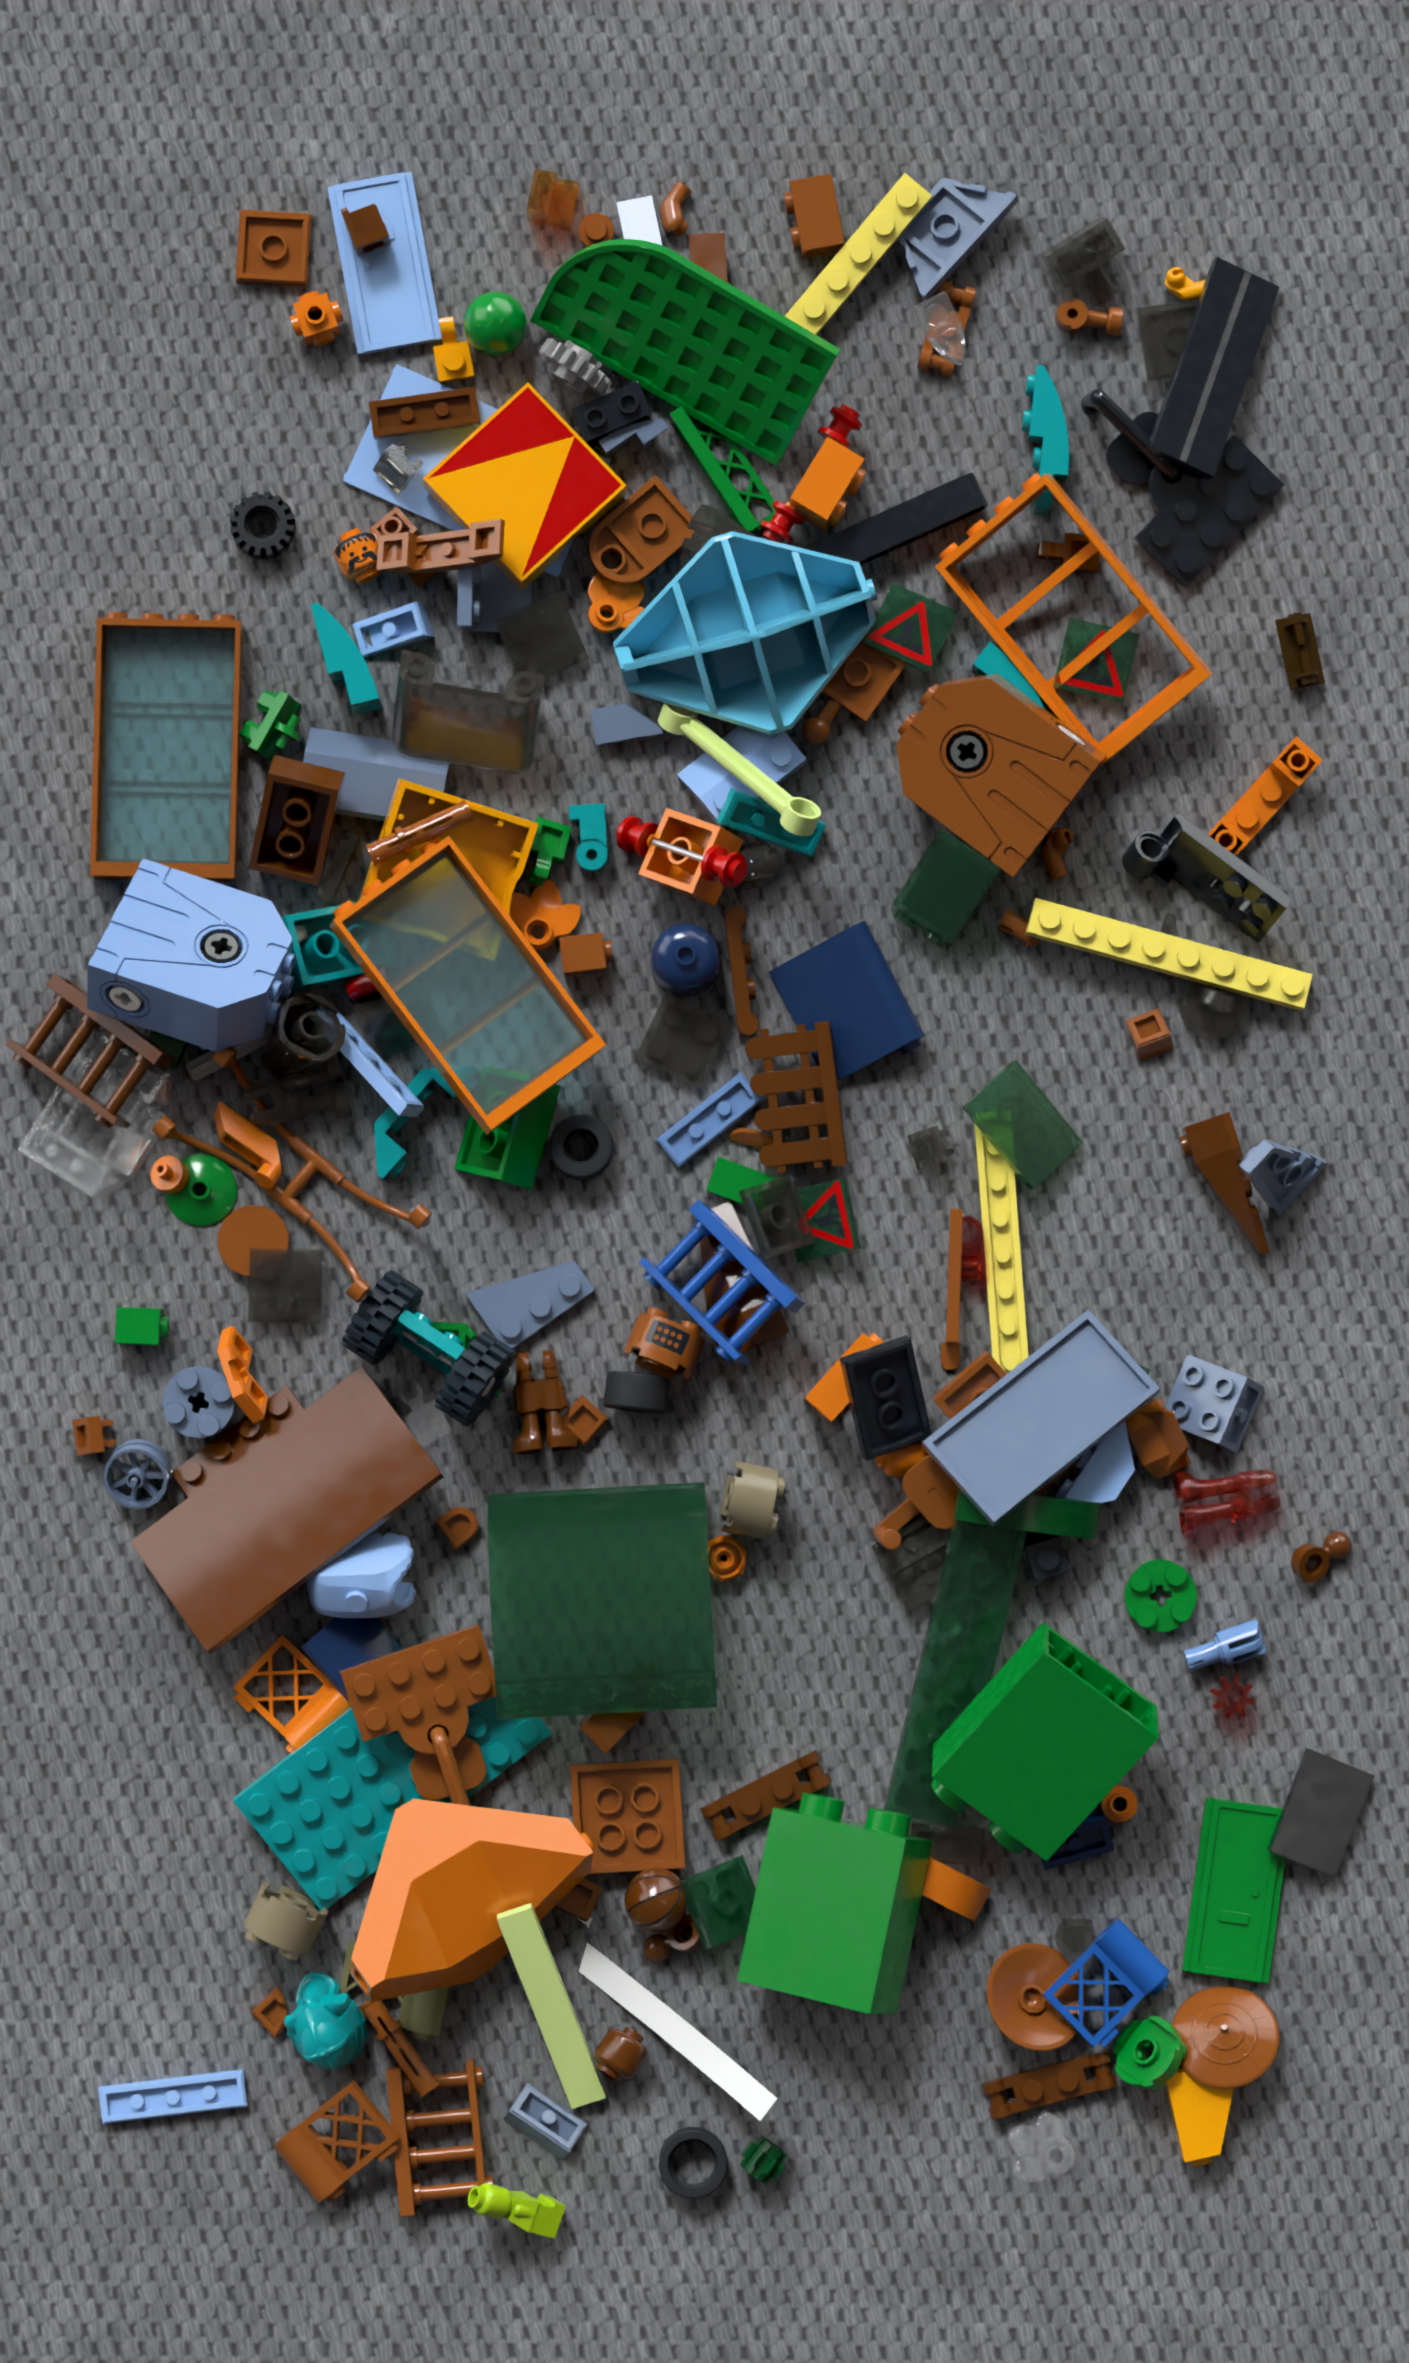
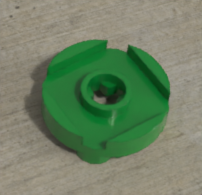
M1157 1559L1141 1564L1130 1575L1124 1587V1604L1128 1614L1140 1626L1155 1632H1167L1180 1627L1192 1616L1197 1601L1196 1586L1192 1577L1182 1566L1169 1560ZM1162 1585L1164 1591H1171L1170 1598L1165 1599V1605L1159 1607L1157 1601H1151L1150 1594L1156 1592L1155 1586Z
M1148 2016L1151 2019H1146L1142 2022L1137 2019L1129 2023L1119 2034L1114 2045L1113 2053L1117 2055V2066L1115 2064L1114 2066L1119 2077L1131 2086L1155 2092L1161 2090L1165 2083L1175 2074L1181 2060L1186 2055L1187 2048L1181 2040L1180 2033L1173 2025L1163 2018ZM1154 2047L1152 2055L1145 2060L1144 2050Z

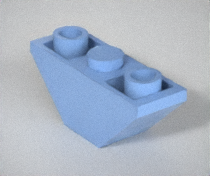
M1125 1421L1100 1440L1093 1451L1089 1449L1079 1458L1075 1466L1080 1471L1073 1481L1068 1478L1064 1481L1055 1495L1057 1498L1065 1497L1099 1503L1113 1501L1117 1498L1135 1471Z

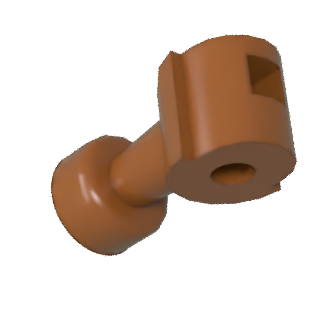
M1074 298V301L1061 303L1058 307L1055 321L1061 330L1069 331V334H1076L1083 327L1106 328L1107 335L1120 337L1123 308L1110 307L1108 314L1088 310L1081 300Z

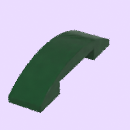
M958 1487L954 1519L992 1526ZM1033 1494L997 1523L995 1527L1095 1539L1100 1503Z

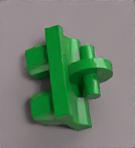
M281 690L278 694L263 691L257 701L256 708L266 713V716L261 725L250 720L246 722L239 733L240 737L250 744L249 747L271 761L277 748L285 750L290 739L298 743L302 741L303 736L295 731L301 721L296 716L301 704Z

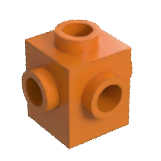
M319 291L306 293L298 298L299 302L293 304L296 314L289 317L296 337L304 335L307 346L311 344L322 346L334 341L335 336L341 335L337 323L344 321L337 300L330 302L327 292L319 294ZM322 312V316L318 320H311L309 318V315Z

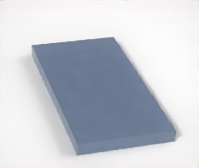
M1088 1309L922 1442V1447L994 1527L1158 1395L1160 1388Z

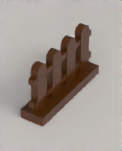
M830 1021L814 1023L815 1030L806 1031V1024L796 1025L797 1032L770 1035L769 1028L760 1029V1037L751 1038L746 1043L745 1050L747 1055L753 1059L763 1058L765 1073H758L751 1078L750 1088L755 1094H767L769 1103L768 1109H762L756 1113L754 1122L760 1130H772L774 1144L766 1145L760 1150L759 1159L765 1166H777V1173L787 1172V1164L813 1161L814 1168L823 1167V1160L827 1159L832 1160V1166L848 1164ZM818 1051L820 1066L811 1067L809 1052ZM800 1054L801 1068L774 1071L772 1057ZM822 1087L824 1102L815 1103L814 1088ZM804 1090L806 1104L778 1106L777 1093ZM827 1123L829 1137L820 1138L818 1124ZM809 1125L810 1140L783 1143L781 1129Z

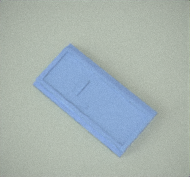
M412 172L397 173L327 187L358 355L442 340ZM375 204L386 226L391 244L358 257L343 220L341 209L348 208L349 213Z

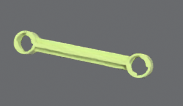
M667 703L663 704L658 717V723L664 730L672 734L687 736L781 814L780 824L784 829L799 836H810L814 833L821 815L820 808L814 802L801 797H792L698 720L697 712Z

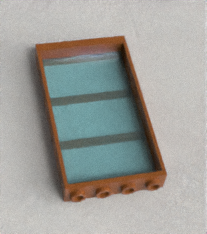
M108 612L106 613V618H97L90 876L93 879L132 880L144 858L168 866L170 870L174 868L213 882H237L241 749L239 733L241 731L244 626L241 621L235 620L234 615L228 614L214 615V620H199V615L178 614V619H163L164 615L160 613H143L142 619L128 618L127 613Z

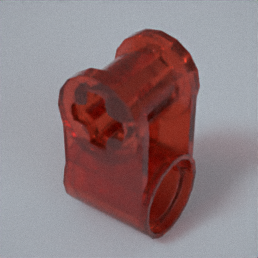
M963 1216L962 1223L970 1222L975 1226L976 1237L971 1242H962L961 1267H975V1269L961 1270V1281H978L979 1284H985L986 1260L983 1227L974 1217Z

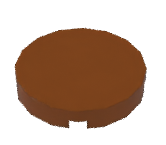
M247 1205L234 1210L224 1219L218 1231V1249L222 1260L231 1270L244 1276L260 1277L273 1272L284 1262L289 1251L290 1235L285 1222L276 1212L263 1206Z

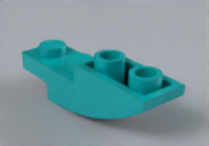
M1036 365L1034 375L1028 374L1025 396H1031L1032 400L1031 409L1024 410L1021 431L1028 432L1027 442L1041 443V447L1034 446L1032 468H1037L1038 474L1041 477L1046 473H1050L1056 481L1066 482L1069 469V443L1065 415L1057 390L1044 365ZM1048 489L1031 503L1035 504L1034 514H1049L1052 494Z

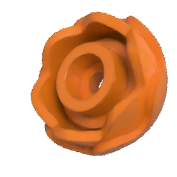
M722 1535L706 1543L703 1548L701 1562L705 1572L718 1581H728L738 1577L744 1571L747 1553L744 1546L735 1538ZM726 1555L728 1557L727 1561H721V1556Z

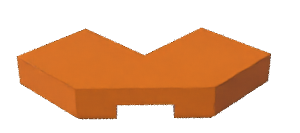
M230 1326L221 1332L217 1353L232 1398L254 1424L264 1419L269 1396L248 1371L253 1349L237 1329Z

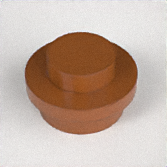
M601 213L587 215L579 225L580 240L587 247L612 240L614 237L612 221Z

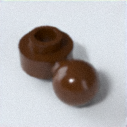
M1336 1531L1326 1536L1323 1547H1318L1311 1543L1301 1545L1292 1556L1291 1568L1293 1573L1308 1582L1320 1580L1329 1568V1559L1342 1560L1350 1554L1352 1549L1350 1538L1345 1533Z
M685 1914L676 1926L667 1930V1936L662 1934L649 1936L643 1945L644 1955L653 1963H662L670 1957L674 1948L684 1953L695 1952L705 1941V1926L699 1919ZM693 1930L691 1939L687 1941V1933Z

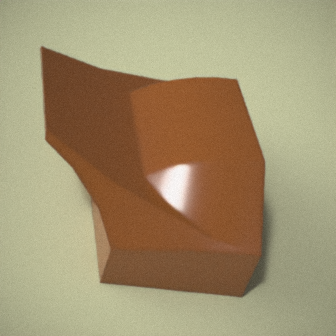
M1161 1398L1144 1405L1126 1420L1128 1435L1141 1463L1156 1480L1191 1464L1187 1454L1189 1449L1187 1440L1173 1411L1166 1410Z

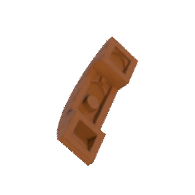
M496 519L470 523V529L419 536L410 532L378 536L376 570L385 573H431L465 569L494 561L503 556L505 521Z

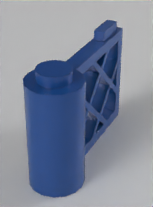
M1117 1918L1098 1935L1094 1942L1058 1977L1042 1996L1091 2047L1094 2048L1099 2043L1104 2048L1119 2033L1115 2026L1145 1995L1151 1992L1156 1996L1170 1982L1166 1977L1170 1970ZM1092 1955L1103 1964V1980H1083V1964ZM1078 1970V1980H1069ZM1109 1972L1118 1981H1109ZM1064 1984H1078V2006H1063L1054 1994ZM1083 1984H1103V2006H1083ZM1109 1985H1123L1133 1995L1122 2007H1109ZM1068 2010H1078V2020ZM1083 2010L1103 2011V2027L1094 2036L1083 2026ZM1109 2011H1117L1109 2020Z

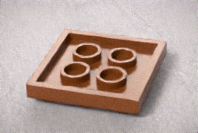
M679 1758L570 1765L573 1825L579 1834L585 1833L594 1847L591 1871L588 1874L644 1871L650 1868H685Z

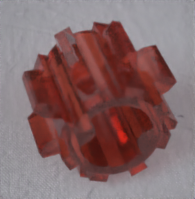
M1238 1674L1233 1676L1231 1682L1226 1681L1224 1677L1220 1676V1688L1218 1690H1209L1210 1693L1217 1695V1701L1211 1706L1212 1709L1224 1707V1718L1229 1719L1233 1711H1237L1238 1714L1244 1717V1705L1246 1703H1255L1253 1699L1247 1697V1692L1253 1687L1252 1684L1239 1685L1240 1675ZM1233 1686L1238 1687L1241 1692L1240 1701H1233L1232 1706H1227L1223 1701L1224 1691L1229 1692Z

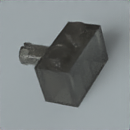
M1098 217L1040 254L1059 286L1065 288L1079 278L1085 277L1099 304L1109 300L1106 292L1112 297L1119 293L1103 265L1126 248L1108 218Z

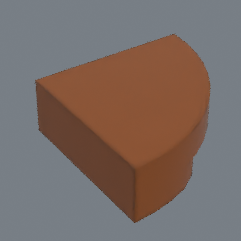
M278 1986L251 2011L275 2038L285 2026L284 2019L288 2014L286 1998Z

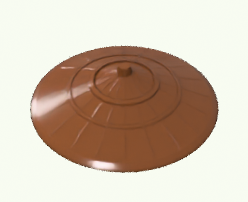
M1037 1943L1014 1946L1005 1951L996 1960L987 1981L988 2007L996 2025L1011 2041L1031 2050L1047 2051L1059 2048L1068 2043L1078 2033L1042 1996L1071 1965L1054 1948ZM1076 1971L1069 1980H1078V1972ZM1064 1984L1054 1996L1063 2006H1078V1984ZM1083 1984V2006H1087L1086 1991ZM1068 2010L1078 2020V2010ZM1083 2010V2021L1085 2018L1086 2010Z
M1218 1986L1197 1992L1182 2003L1172 2021V2025L1180 2033L1181 2040L1187 2048L1186 2055L1181 2060L1179 2066L1191 2078L1210 2087L1222 2089L1237 2088L1255 2081L1272 2065L1278 2052L1280 2041L1279 2027L1272 2010L1259 1996L1241 1987Z

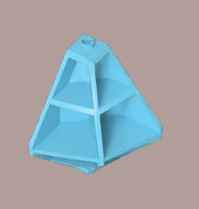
M732 531L712 537L613 642V646L628 692L773 735L794 727L874 625L876 617L872 601L877 600V595L872 579L865 580L859 562Z

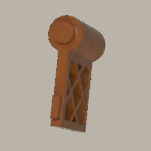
M353 2080L305 2120L292 2128L272 2147L318 2203L325 2199L330 2204L345 2191L342 2184L375 2157L382 2162L399 2147L395 2141L400 2136ZM349 2093L360 2105L359 2116L341 2114L342 2099ZM335 2105L334 2113L327 2112ZM318 2118L334 2120L333 2137L321 2136L312 2126V2123ZM340 2121L359 2124L357 2141L339 2138ZM365 2125L377 2126L386 2139L380 2144L364 2142ZM339 2146L357 2149L356 2163L349 2169L338 2158ZM363 2150H370V2152L363 2157Z

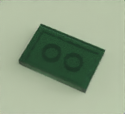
M1017 1060L1011 1061L962 1107L1029 1190L1035 1189L1084 1143Z

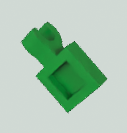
M537 817L534 822L539 825L529 852L530 855L536 856L528 882L542 886L544 880H547L551 862L560 864L563 861L572 827Z

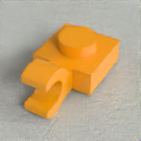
M453 316L440 318L439 323L443 345L433 346L439 383L474 378L468 340L457 342Z

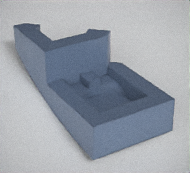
M652 419L634 423L605 436L598 441V447L606 458L635 438L645 449L652 443L651 440L669 429V426L664 419Z
M624 703L590 710L596 746L667 735V731L644 715L645 713L640 709L631 707L629 704Z

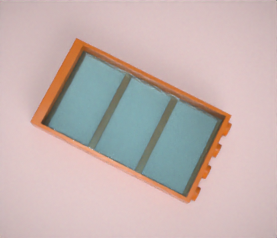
M450 836L441 842L436 837L419 850L422 855L412 863L406 858L391 870L394 876L383 884L377 879L362 891L365 897L354 905L348 900L333 912L336 918L332 920L330 928L485 1134L488 1135L599 1053L606 1044Z

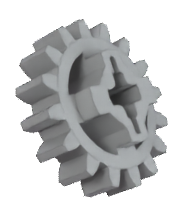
M548 338L539 350V355L551 364L548 371L561 383L582 395L588 390L597 396H603L612 383L606 377V374L599 371L603 364L594 358L590 352L575 345L570 340H567L565 345L552 338Z

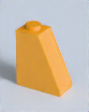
M1182 2068L1177 2069L1175 2074L1165 2083L1181 2157L1184 2162L1191 2161L1192 2166L1209 2164L1213 2162L1212 2156L1221 2154L1234 2088L1210 2087L1191 2078Z

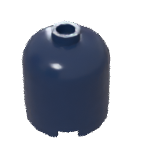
M689 923L672 925L664 930L653 944L650 956L652 976L659 987L671 995L682 997L700 995L708 990L718 978L721 966L719 947L712 935L698 925Z

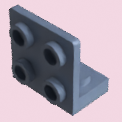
M493 561L458 570L457 627L459 632H531L532 582L521 591Z
M1187 1355L1165 1408L1166 1410L1173 1411L1181 1430L1207 1439L1229 1451L1237 1453L1265 1387L1248 1377L1197 1357Z

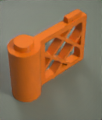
M283 1634L233 1687L238 1692L234 1699L247 1712L251 1713L255 1708L286 1738L289 1744L285 1748L289 1753L295 1749L297 1750L351 1707L350 1702L345 1699L325 1674ZM284 1646L293 1654L294 1670L274 1671L273 1656ZM299 1661L309 1670H299ZM268 1663V1671L259 1672ZM314 1674L323 1685L314 1695L300 1696L299 1675ZM294 1675V1696L275 1697L274 1676ZM255 1676H268L269 1697L255 1698L245 1689V1686ZM300 1700H308L300 1709ZM275 1701H294L295 1716L285 1726L275 1717ZM260 1702H269V1710Z

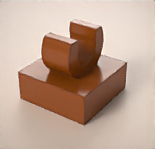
M100 1416L72 1420L77 1456L105 1452L106 1447L116 1444L115 1439L105 1440L102 1433L104 1427L113 1425L112 1420H101Z

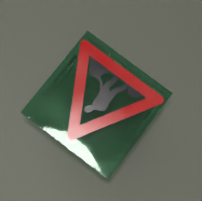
M892 583L877 614L876 622L871 627L864 644L929 674L958 612Z
M1070 617L1053 688L1123 704L1140 634L1130 631L1125 632L1065 683L1061 684L1059 672L1113 628Z
M846 1177L782 1193L797 1263L861 1248Z

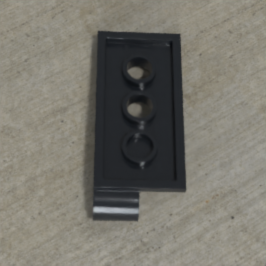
M1178 812L1161 834L1151 830L1140 832L1122 856L1123 867L1132 877L1147 879L1151 876L1164 887L1174 879L1210 906L1214 912L1222 915L1238 927L1243 934L1251 937L1257 943L1262 940L1293 901L1290 896Z

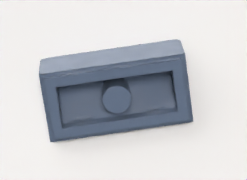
M528 2083L503 2118L504 2121L561 2160H564L587 2126V2123Z

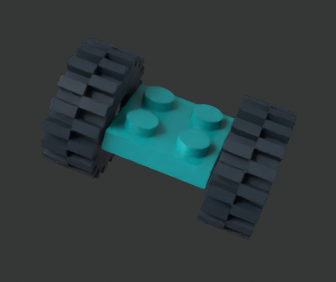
M393 1270L386 1272L383 1278L376 1282L375 1287L371 1288L367 1293L366 1299L361 1302L357 1313H354L351 1318L352 1322L346 1328V1334L342 1339V1346L374 1366L386 1357L387 1352L390 1353L397 1341V1343L447 1375L444 1385L438 1392L439 1395L435 1400V1407L465 1427L470 1426L472 1421L474 1422L479 1414H482L486 1409L488 1402H491L495 1392L503 1384V1379L508 1375L509 1368L514 1363L516 1351L486 1331L479 1333L466 1350L463 1347V1342L457 1336L447 1331L444 1334L432 1327L433 1322L428 1317L417 1312L418 1309L416 1308L421 1304V1297L424 1294L421 1288Z

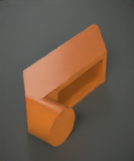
M220 1101L214 1112L219 1141L258 1167L259 1170L255 1174V1179L263 1187L272 1188L281 1177V1161L276 1140Z

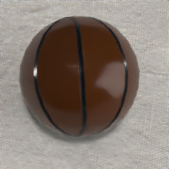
M650 1868L639 1873L628 1884L624 1903L627 1915L636 1926L649 1932H664L676 1926L685 1916L689 1898L685 1884L675 1873L667 1869Z

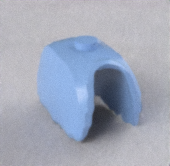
M376 1532L370 1533L307 1581L309 1600L314 1610L320 1614L338 1618H377L396 1614L409 1607L414 1602L416 1590L413 1588V1584L401 1582L402 1578L407 1574V1570L412 1566L411 1560L414 1556V1550L411 1548L409 1538L393 1532H387L384 1536Z

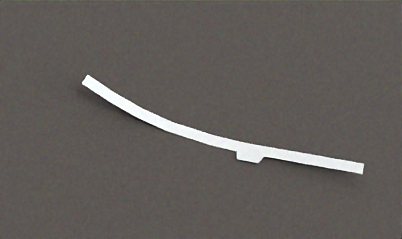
M590 1917L587 1922H582L589 1928L593 1919ZM589 1943L586 1944L579 1972L651 2028L761 2121L778 2098L676 2012Z

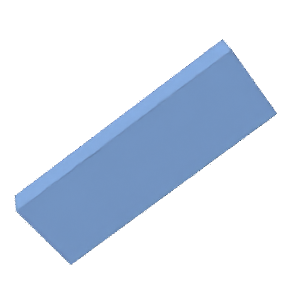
M740 1072L656 1140L679 1168L760 1104L763 1099L751 1090L750 1083Z

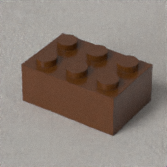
M275 755L267 775L248 869L319 886L327 860L345 772Z

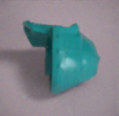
M316 1971L306 1975L300 1982L296 1994L298 2007L292 2014L285 2017L284 2023L287 2028V2035L293 2042L295 2049L307 2062L323 2070L336 2071L352 2062L360 2054H363L368 2033L365 2018H363L355 2001L351 2000L347 1993L339 1994L340 1985L333 1977Z

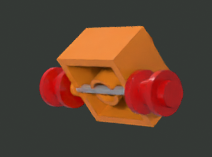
M844 404L840 408L832 406L829 411L833 417L832 422L828 427L820 426L817 431L825 439L823 445L791 495L790 503L786 502V504L774 501L772 504V508L776 512L772 520L762 521L759 525L764 530L763 538L790 545L793 539L789 531L794 524L802 525L805 520L824 532L827 531L830 524L837 527L847 510L845 507L848 502L845 499L849 494L855 497L865 481L866 471L863 470L864 458L849 450L851 445L847 440L851 430L860 431L863 426L858 420L860 414Z
M666 808L659 825L653 822L643 823L639 817L628 816L617 827L616 838L619 848L627 852L635 850L637 855L644 857L645 859L638 874L660 887L716 906L724 886L734 888L746 877V859L743 854L738 853L743 839L720 826Z

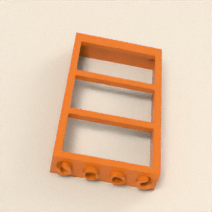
M1036 473L1021 485L1024 490L1022 494L1014 500L1008 496L993 509L997 515L985 523L981 519L966 532L969 538L959 547L954 542L938 555L942 561L935 568L1059 720L1080 735L1081 739H1085L1107 756L1100 766H1102L1212 676L1213 673L1052 475L1046 473L1041 477ZM1048 489L1090 542L997 619L955 567ZM1099 552L1141 604L1047 681L1007 632L1006 628L1095 553ZM1149 613L1191 664V667L1098 743L1056 690ZM1058 676H1060L1061 683L1056 681Z

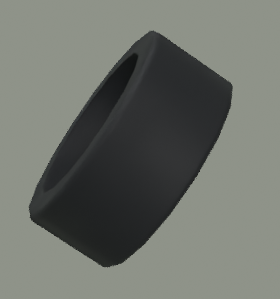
M686 2127L677 2130L666 2139L660 2150L659 2171L662 2181L671 2192L683 2198L698 2199L710 2195L720 2187L726 2176L728 2160L724 2145L714 2133L704 2128ZM689 2141L701 2142L706 2145L713 2153L715 2160L714 2170L710 2177L698 2184H687L679 2180L674 2174L671 2165L675 2150L683 2143Z

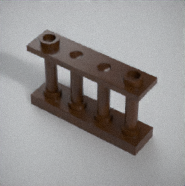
M54 973L46 986L56 992L53 997L56 1001L26 1045L11 1039L5 1045L16 1052L13 1058L28 1069L35 1066L96 1111L94 1118L109 1129H112L114 1125L127 1129L131 1123L121 1117L118 1112L148 1068L153 1069L156 1065L168 1070L175 1057L127 1022L116 1019V1016L113 1018L87 1009V993L70 980ZM75 1006L83 1012L80 1017L82 1022L51 1065L37 1055V1053L66 1010H71ZM102 1026L110 1032L107 1036L109 1041L78 1085L64 1075V1072L94 1028L98 1030ZM129 1046L137 1052L134 1056L136 1061L105 1105L94 1097L91 1092L121 1048L126 1049Z

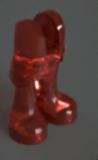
M1246 1470V1472L1240 1471L1234 1476L1205 1480L1196 1479L1188 1471L1173 1472L1175 1496L1180 1504L1232 1494L1227 1502L1180 1507L1179 1521L1184 1539L1198 1536L1205 1525L1229 1518H1231V1523L1238 1520L1244 1521L1249 1517L1267 1514L1278 1509L1281 1505L1280 1497H1262L1259 1500L1251 1501L1249 1487H1264L1268 1484L1277 1483L1276 1473L1270 1470Z

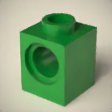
M116 1307V1344L162 1346V1338H168L169 1317L163 1316V1309Z

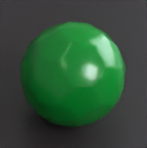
M499 291L488 292L478 296L469 304L464 315V330L470 344L480 352L491 356L505 355L515 350L525 337L527 329L526 314L519 301L512 296Z

